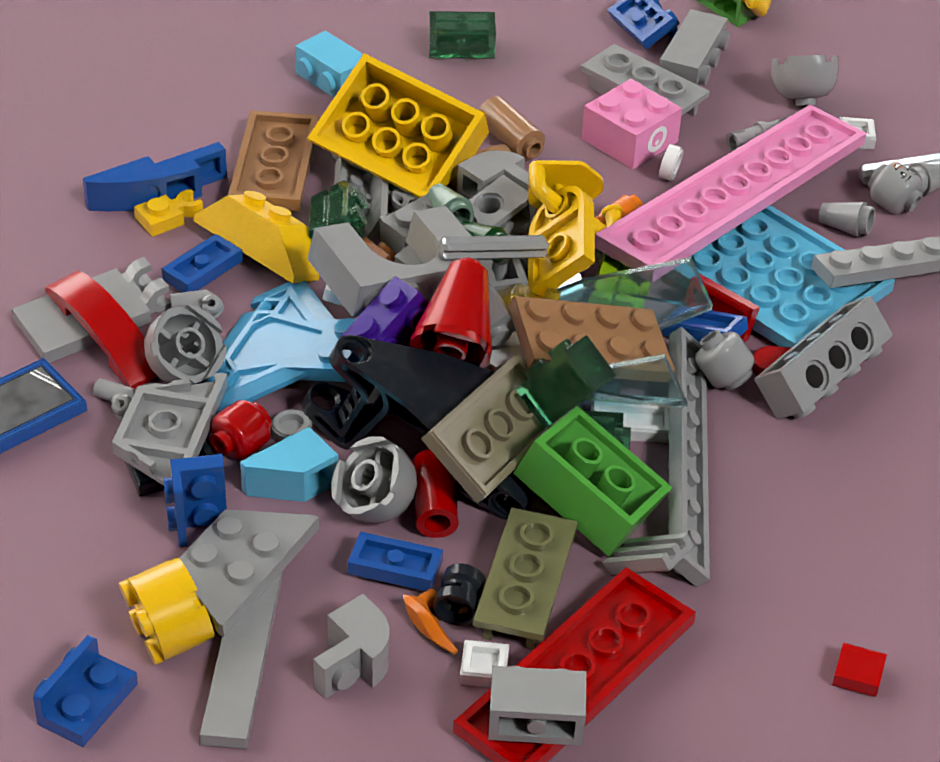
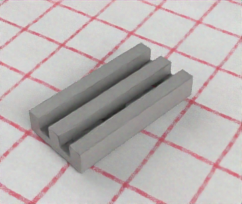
M688 533L628 538L623 543L625 547L617 548L613 552L615 557L607 558L603 564L609 575H617L625 567L636 574L670 571L692 550L694 545Z

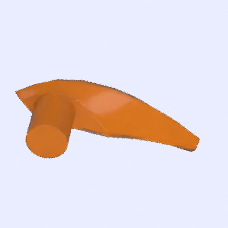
M430 588L418 596L403 594L407 613L417 629L430 641L455 655L458 652L457 648L441 628L438 619L429 610L433 607L437 591Z

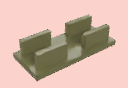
M511 507L473 619V626L483 628V639L491 641L494 631L527 638L526 648L531 650L535 649L537 640L543 641L576 534L578 521Z

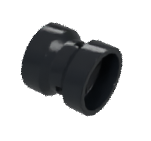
M456 563L448 566L441 580L442 588L437 592L433 603L436 615L441 620L459 626L472 623L479 604L478 600H480L486 584L484 574L469 564Z

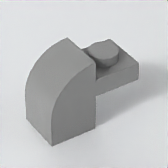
M500 150L486 151L474 155L458 164L457 193L467 199H471L486 185L491 184L501 175L506 176L528 191L529 172L524 170L525 158L513 152Z
M361 594L327 615L328 645L331 648L313 659L314 689L324 699H327L339 690L348 689L360 677L373 688L387 673L390 653L389 623L383 612L364 594Z

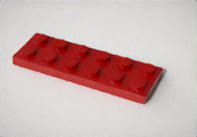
M625 567L516 666L586 671V726L694 624L696 611ZM491 688L453 721V733L493 762H548L565 746L562 744L488 740Z

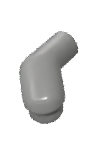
M205 289L169 294L171 308L195 305L208 311L214 318L219 317L224 310L222 300Z
M99 378L94 385L93 395L110 401L114 415L122 420L135 394L134 389Z

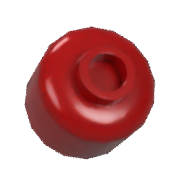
M237 400L216 414L211 420V444L216 452L222 454V456H228L233 460H245L265 446L270 440L271 418L260 404L247 400Z

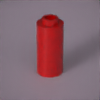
M427 449L417 454L413 461L417 476L415 491L416 527L424 536L443 538L454 533L459 525L456 479L434 453Z

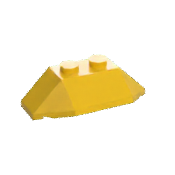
M245 191L241 195H228L194 215L193 221L239 247L243 253L292 284L302 281L319 280V273L307 259L314 232L304 223L292 217L288 209L274 206L267 202L266 196L255 191Z

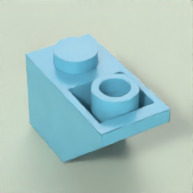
M307 427L241 461L242 492L246 496L306 502L331 488L334 470L338 464V454L310 427Z

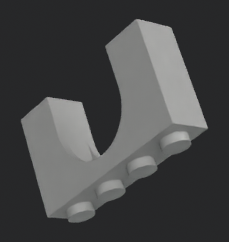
M446 206L414 211L406 243L423 264L406 265L382 258L366 245L349 222L315 228L307 259L350 315L358 317L394 276L418 290L427 302H430L449 264L455 261L443 260L438 251L441 238L471 235ZM479 259L478 261L487 269L489 277L493 260Z

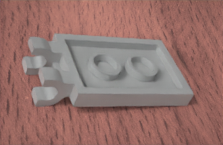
M145 257L133 261L123 274L115 268L92 277L111 294L137 327L151 323L152 313L165 312L171 308L170 302L162 295L169 292L166 282L162 278L152 281L147 274H144L152 271L151 264ZM49 295L12 308L13 319L40 357L45 358L49 363L97 344L72 314L66 316Z

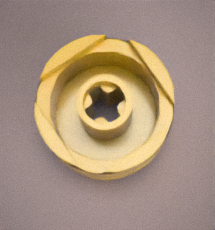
M180 558L167 560L118 583L129 607L135 606L134 609L128 611V614L139 636L144 634L145 637L149 636L150 638L144 642L155 665L203 644L215 636L205 605L201 606L195 593L198 589Z

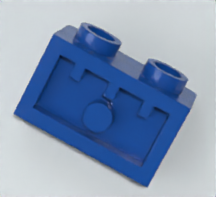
M619 0L607 9L610 17L645 50L666 34L673 39L678 31L677 26L680 24L670 9L666 11L662 9L658 0Z
M222 454L170 459L172 477L163 478L166 504L174 503V506H166L168 531H177L179 547L188 546L186 528L210 526L227 509Z
M87 635L77 647H72L66 653L63 662L49 678H44L36 687L33 702L37 724L84 747L137 686V672L100 655L97 638Z

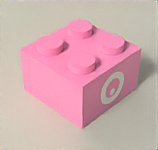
M629 79L584 105L582 140L633 170L666 150L669 144L674 145L678 142L682 108L646 88L641 83Z

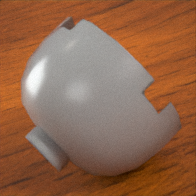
M826 55L787 57V61H784V64L779 65L778 58L771 59V76L777 92L785 98L795 99L796 106L816 105V98L827 96L834 89L838 81L839 56L836 55L830 58V62H826Z
M187 305L185 307L170 308L163 312L149 326L144 339L145 357L150 368L160 379L170 383L173 380L189 378L191 385L197 384L212 377L223 365L227 353L226 344L223 346L220 336L223 330L220 323L208 311L198 306Z
M369 436L350 447L354 452L348 457L346 462L342 459L339 460L331 481L332 497L335 503L341 506L342 511L365 523H385L403 513L414 498L417 487L416 470L410 457L403 449L384 437Z

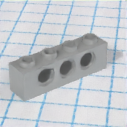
M501 175L491 184L486 185L479 193L469 199L473 205V223L501 227L507 235L510 234L511 236H518L527 229L536 214L535 207L528 201V191L504 175ZM409 245L405 246L394 256L396 263L406 265L423 264Z
M872 296L852 301L841 306L755 377L754 380L776 419L792 415L795 419H800L816 409L814 403L819 399L826 398L839 389L837 383L857 374L861 370L860 364L863 361L870 360L883 351L881 346L893 334Z

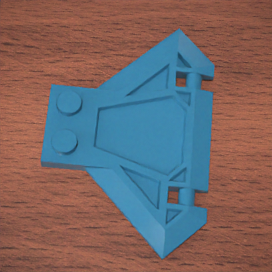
M306 281L293 284L287 282L256 296L250 303L251 308L256 310L244 313L222 343L223 346L226 344L227 353L222 367L216 373L227 374L228 387L216 414L237 400L252 402L298 380L345 382L346 380L330 364L329 357L335 344L342 337L341 335L355 319H334ZM341 350L342 355L351 362L359 361L358 356L354 352ZM214 375L206 379L204 383L213 382Z

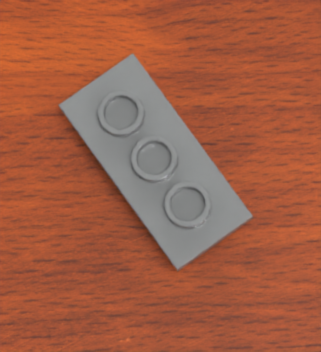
M616 44L609 46L582 64L580 70L589 75L588 87L602 95L632 79L682 108V115L685 113L692 116L696 115L699 103L708 98L710 93L709 90Z

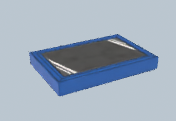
M41 358L0 378V454L87 411L86 400L45 358Z

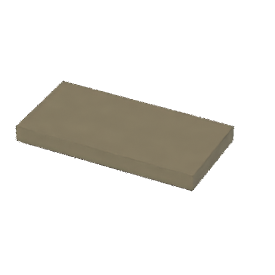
M516 353L421 439L476 504H478L519 465L533 442L568 413L532 370L527 368L526 363Z

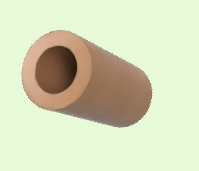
M493 96L481 105L479 111L485 113L489 132L502 144H506L511 152L523 156L525 161L537 157L542 152L545 144V135L500 96Z

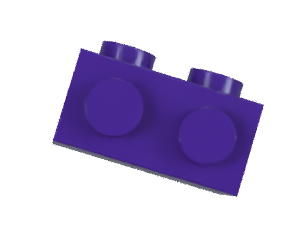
M394 276L341 336L355 335L410 347L412 333L429 303L418 290Z

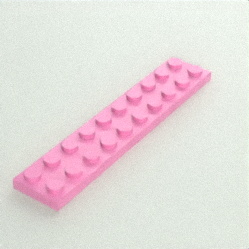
M808 105L595 234V248L653 281L863 146L867 133L812 105Z

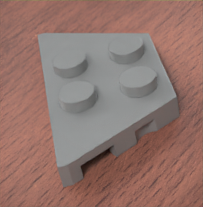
M216 373L214 374L213 382L191 385L189 378L173 380L167 384L154 383L138 386L112 441L113 454L164 486L163 478L172 477L170 459L199 456L209 432L211 420L215 417L228 387L227 374Z
M225 509L180 557L198 589L195 592L201 606L205 605L208 615L214 621V629L218 635L224 637L315 535L319 530V517L309 514Z

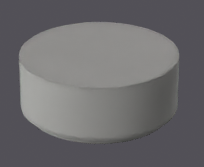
M290 409L282 411L272 419V438L278 443L307 427L312 429V420L300 410Z

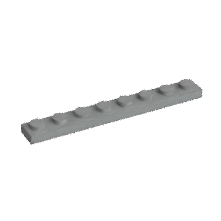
M680 327L669 334V355L675 371L668 379L669 485L673 487L668 493L669 535L688 533L694 546L672 569L697 587L710 580L707 380L696 364V354L700 350L701 345L683 327Z

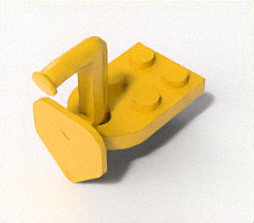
M536 160L529 164L528 201L538 211L532 220L528 235H543L549 244V249H547V254L544 258H528V293L535 298H542L552 290L558 289L564 282L576 274L587 270L595 263V234L622 219L621 213L623 209L618 204H611L602 209L601 214L605 218L606 225L594 217L593 199L602 193L604 181L602 176L585 162Z

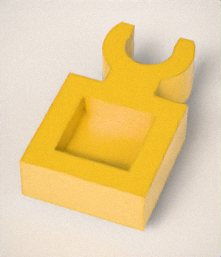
M191 189L180 192L172 200L165 194L134 206L135 219L154 237L184 225V217L193 218L196 213L203 210V201L201 199L194 201V194Z

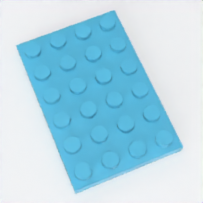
M771 205L665 272L686 287L689 285L691 276L700 273L756 304L760 309L752 329L780 347L791 348L844 304L868 296H872L875 303H877L893 291L895 283L894 279L830 288L811 268L813 257L817 254L831 253L836 250L844 251V249Z

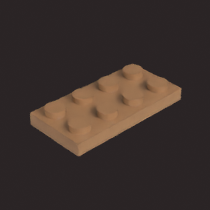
M251 110L228 195H241L245 191H255L266 196V201L274 206H280L289 211H301L315 144L309 142L307 137L319 121V115Z
M514 296L508 306L528 369L668 380L675 371L653 309Z

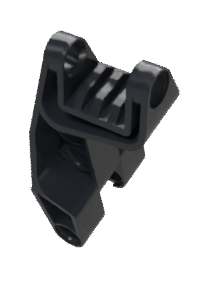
M345 335L337 341L330 353L329 359L334 370L353 387L352 391L328 383H315L307 391L301 405L304 414L333 443L340 448L350 449L352 445L360 441L386 415L402 420L425 435L494 372L439 352L355 335ZM341 350L354 352L360 362L347 360L342 355ZM376 387L380 392L379 397L373 403L364 405ZM317 396L326 399L331 409L318 407L314 403L313 397ZM515 469L486 498L478 503L481 507L504 520L508 519L511 507L525 510L534 492L513 474ZM456 480L457 491L475 502Z

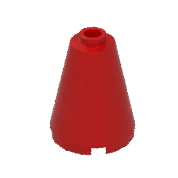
M464 257L449 264L412 333L410 347L443 353L484 369L490 364L492 343L488 271L478 260Z

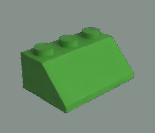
M578 406L533 442L513 472L528 488L540 496L563 518L578 521L577 530L608 557L630 538L673 488Z

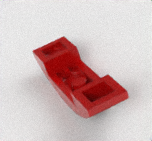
M77 270L45 287V292L66 316L72 314L106 353L109 367L125 386L136 389L138 386H142L158 377L150 368L145 357V337L126 311L97 281Z

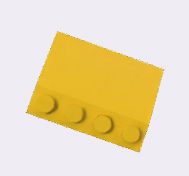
M364 53L307 139L309 142L420 198L428 194L429 189L435 184L441 183L447 186L458 175V164L476 154L489 134L485 113Z

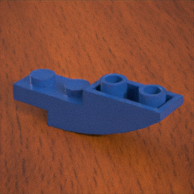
M216 142L154 163L149 156L84 177L83 187L86 208L89 211H133L134 206L147 202L152 198L166 194L172 200L180 192L188 189L193 191L194 198L201 197L202 186L227 178L226 149L220 142Z

